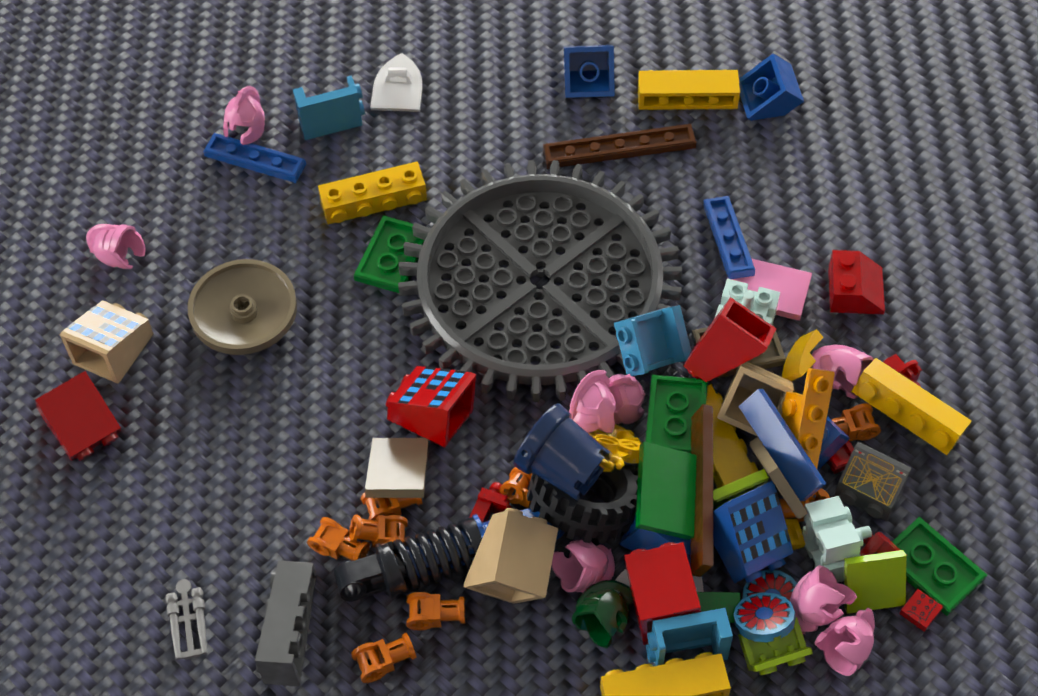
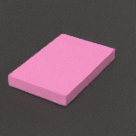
M752 259L755 267V276L731 279L747 283L748 290L758 292L759 287L779 291L780 297L776 315L800 321L812 273Z

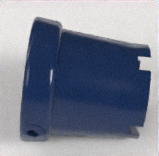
M557 403L541 416L527 434L514 457L513 466L526 474L534 473L578 501L580 500V493L585 495L604 470L599 464L603 459L609 462L612 452L603 447L571 419L572 414L560 403Z

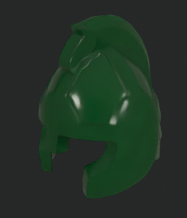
M605 580L591 585L582 593L577 601L576 611L572 616L573 624L576 628L587 631L590 639L602 648H608L612 643V636L617 629L623 633L626 628L630 612L629 606L633 601L631 588L615 580Z

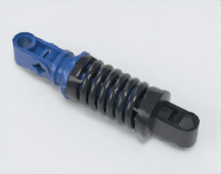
M530 508L520 510L523 512V516L539 518L540 512H532ZM475 514L471 518L460 520L457 525L455 523L448 524L447 529L444 526H440L436 532L431 529L427 530L425 535L417 533L415 538L407 536L404 538V542L397 539L393 543L391 541L384 544H375L376 554L354 561L343 562L335 568L334 576L341 598L345 601L353 602L387 590L392 599L410 590L409 581L412 588L416 590L420 588L419 579L422 580L424 586H429L431 584L430 576L433 577L435 583L442 581V572L447 580L453 577L452 569H454L456 576H462L464 574L462 566H466L469 572L490 520L482 522L478 515ZM559 530L557 532L556 540L559 539L565 532Z

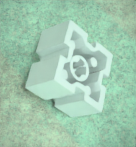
M727 278L721 297V304L718 306L715 317L731 297L773 325L780 292L759 287L758 292L748 290L747 283Z
M839 496L807 503L804 508L808 514L804 516L806 526H803L802 534L806 543L805 549L810 559L813 558L815 568L819 565L828 568L833 572L837 583L844 581V558L860 556V547L863 546V539L872 537L871 528L865 526L855 529L852 524L850 509L847 506H843Z

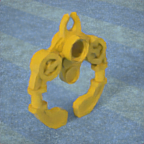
M615 424L612 433H605L599 429L588 433L603 447L612 452L609 462L603 459L599 464L604 468L603 472L613 471L614 466L620 470L624 466V462L639 463V445L642 442L639 438L634 437L635 435L631 430H626Z

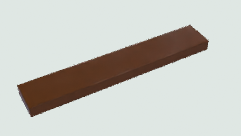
M684 124L543 144V151L547 169H550L553 160L559 162V167L695 149L696 139L692 125Z
M703 404L691 417V454L697 455L694 537L691 539L692 576L701 577L713 566V408L706 404Z

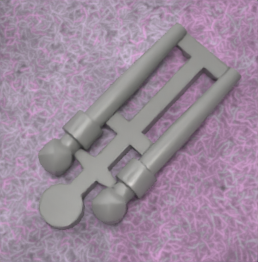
M182 579L176 584V590L182 596V600L178 601L175 592L166 594V602L168 604L167 616L170 617L176 660H187L207 654L204 618L205 602L202 599L203 590L201 587L192 589L191 583L186 579ZM190 592H191V595H192L193 599H189V598H188V594H189ZM192 603H193V611L196 612V613H194V614H190V606H189V605L192 604ZM179 606H183L184 616H179ZM193 620H197L201 646L200 649L196 650L194 649L191 623ZM178 622H185L188 648L186 652H181Z

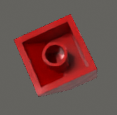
M832 250L828 267L830 312L884 314L882 267L860 251Z

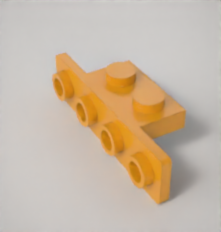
M809 368L807 370L803 395L786 391L785 401L782 404V418L817 469L835 373L828 370Z

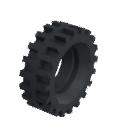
M624 464L620 470L614 466L613 471L602 472L590 489L599 493L607 503H593L581 499L576 501L564 491L532 473L528 485L527 501H532L530 505L532 512H540L539 518L547 520L552 526L558 528V531L562 530L568 533L566 538L573 540L575 535L583 537V542L590 543L592 538H597L600 543H606L608 536L617 540L620 538L621 533L626 534L633 524L636 516L638 475H634L636 468L632 464L627 466Z

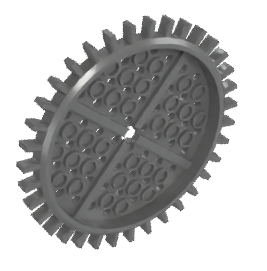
M529 160L527 175L514 176V169L511 164L506 163L504 165L505 179L494 182L492 175L487 169L482 170V184L484 186L476 190L465 178L460 180L461 191L465 196L459 200H456L446 191L441 193L442 203L448 208L444 213L430 206L425 208L426 219L435 223L432 228L417 223L413 224V236L425 241L423 245L404 242V255L417 257L419 260L418 263L399 262V273L404 276H417V281L400 282L398 287L400 296L419 294V299L402 303L403 315L405 317L423 312L424 318L410 323L412 336L431 330L434 334L422 342L423 352L427 355L443 345L447 351L439 358V367L447 369L458 359L464 363L460 371L474 373L476 370L484 374L482 379L483 393L488 394L493 387L495 379L507 381V399L513 400L517 393V385L525 384L532 385L531 396L533 402H539L542 395L541 385L555 384L556 394L559 400L563 401L566 399L567 393L565 383L576 380L580 383L587 374L596 370H605L606 376L610 378L614 376V372L610 367L617 362L625 369L617 337L610 334L612 331L616 332L614 322L671 307L660 304L661 299L680 301L682 287L663 285V280H681L682 266L663 267L662 264L665 261L678 259V246L659 249L657 245L670 240V228L666 227L651 232L649 227L656 224L659 220L658 210L655 209L640 216L636 211L643 207L644 196L638 194L626 203L620 199L625 193V182L620 181L609 192L602 188L605 176L603 171H599L592 183L581 180L583 173L582 165L580 164L575 166L571 177L560 175L558 161H552L549 175L537 174L534 160ZM509 235L510 237L503 238L502 236ZM520 251H527V253L522 254ZM557 252H563L564 254H563V255H558V254H556V253H557ZM595 253H600L601 255H600V256H595V255H593V254H595ZM636 254L638 257H631V255ZM501 265H506V266H508V267H506V268H501L500 266H501ZM539 266L545 267L544 269H541V270H540V269H537V267H539ZM618 269L619 272H613L612 270ZM535 275L538 277L547 276L550 281L542 286V289H537V286L532 284L530 279ZM445 278L451 279L450 281H443ZM519 281H524L525 283H524V284H518L517 282H519ZM561 282L562 285L558 286L555 283ZM631 285H636V286H638V287H637V288H631L630 286H631ZM463 294L468 295L466 298L460 297ZM505 296L504 299H498L497 297ZM542 297L543 300H536L535 298ZM578 298L581 301L574 302L573 299ZM611 300H617L619 302L612 303ZM442 309L448 310L446 313L439 312ZM485 311L484 314H478L477 312ZM522 312L523 315H515V313ZM556 313L561 314L560 317H554L553 315ZM598 315L599 318H592L591 316ZM459 326H464V327H465V328L462 329V330L457 329V327H459ZM497 327L503 328L501 331H496L495 329ZM534 329H541L542 331H540V332H534L533 330H534ZM578 330L579 333H572L571 331ZM478 342L483 343L482 346H475ZM520 344L521 347L517 348L513 347V345ZM557 345L560 348L552 349L551 347ZM597 347L598 350L592 351L589 348ZM533 361L540 362L538 365L531 364Z

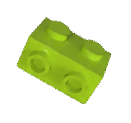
M795 617L794 628L787 636L781 638V635L774 637V641L755 642L744 638L741 634L738 635L750 671H759L760 675L769 674L777 671L776 665L787 662L788 666L797 665L806 661L805 656L813 654L811 647H806L797 617Z

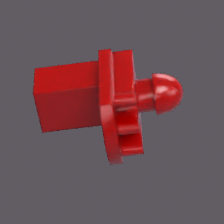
M894 354L883 361V363L921 387L917 380L922 369L918 366L916 360L904 363L897 354Z
M494 482L489 489L481 488L469 518L477 514L482 522H486L491 512L500 513L504 512L506 508H512L509 504L510 501L507 500L508 496L500 494L501 483Z
M878 532L870 538L863 539L865 547L860 551V556L899 551L901 549L883 533Z

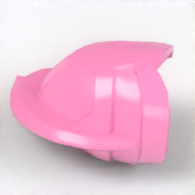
M247 86L238 91L237 96L229 101L224 113L223 133L225 137H228V128L234 131L237 125L249 127L247 132L241 135L240 143L242 145L257 141L264 132V111L261 107L259 93L252 86Z
M98 224L87 232L86 241L90 253H93L97 259L107 266L132 269L133 266L128 265V259H125L128 248L133 250L135 256H145L144 241L133 226Z
M828 345L815 350L811 355L816 362L811 367L813 369L833 371L835 376L832 389H842L847 397L858 398L851 391L856 386L862 372L874 360L873 357L845 345Z
M596 370L587 374L578 384L570 403L569 412L572 414L571 419L587 433L597 429L605 433H612L614 430L616 402L608 388L610 380L606 376L605 370Z
M617 374L610 377L608 388L616 402V409L614 411L615 424L623 423L628 425L636 422L644 414V409L641 405L644 401L645 393L641 384L630 374Z
M583 540L571 541L565 547L571 551L569 558H566L563 552L556 551L553 554L552 569L555 575L561 579V586L566 592L583 593L591 585L611 580L614 575L615 563L611 549L608 550L601 544L596 546L592 542L585 543Z
M819 565L800 579L792 592L790 602L795 610V617L798 618L802 634H805V632L816 631L818 626L827 625L837 620L844 614L839 607L843 604L851 605L857 596L849 587L837 583L833 572Z
M872 609L859 610L856 616H847L835 620L816 638L815 645L823 650L826 662L836 672L850 676L868 659L874 644L875 618Z

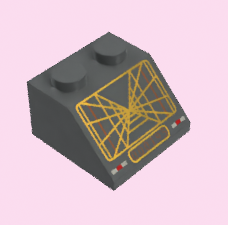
M857 442L838 482L835 496H839L848 505H855L865 510L874 518L888 521L903 493L912 468Z

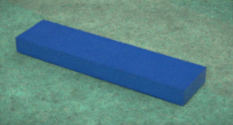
M218 133L212 135L203 151L205 157L293 183L298 181L306 166L304 158L252 143L242 145L240 140L225 137Z
M729 196L704 199L703 207L728 279L755 276V267Z
M757 389L738 406L800 501H806L826 484L764 389Z

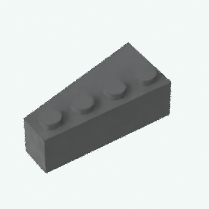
M278 561L276 571L271 573V594L266 602V615L255 658L256 672L260 673L264 684L300 686L317 578L314 563Z

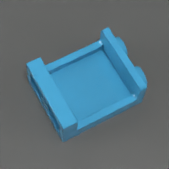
M352 75L347 76V88L308 98L305 96L303 87L293 89L298 120L305 140L363 125L361 115L365 114L362 100H359L363 98L360 84L354 83Z
M680 305L614 322L616 337L627 375H642L672 363L686 361L691 353Z
M721 608L653 621L652 632L647 633L649 644L646 645V652L649 663L654 662L655 666L663 665L665 653L712 645L714 655L722 653L723 660H728L733 635L726 609Z

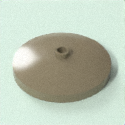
M253 259L226 262L208 271L196 283L188 301V316L196 336L211 349L231 355L252 354L272 346L289 331L297 312L295 290L287 275L272 264Z

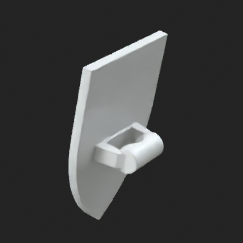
M401 53L389 60L380 69L373 85L371 110L420 112L422 77L419 69L409 57Z

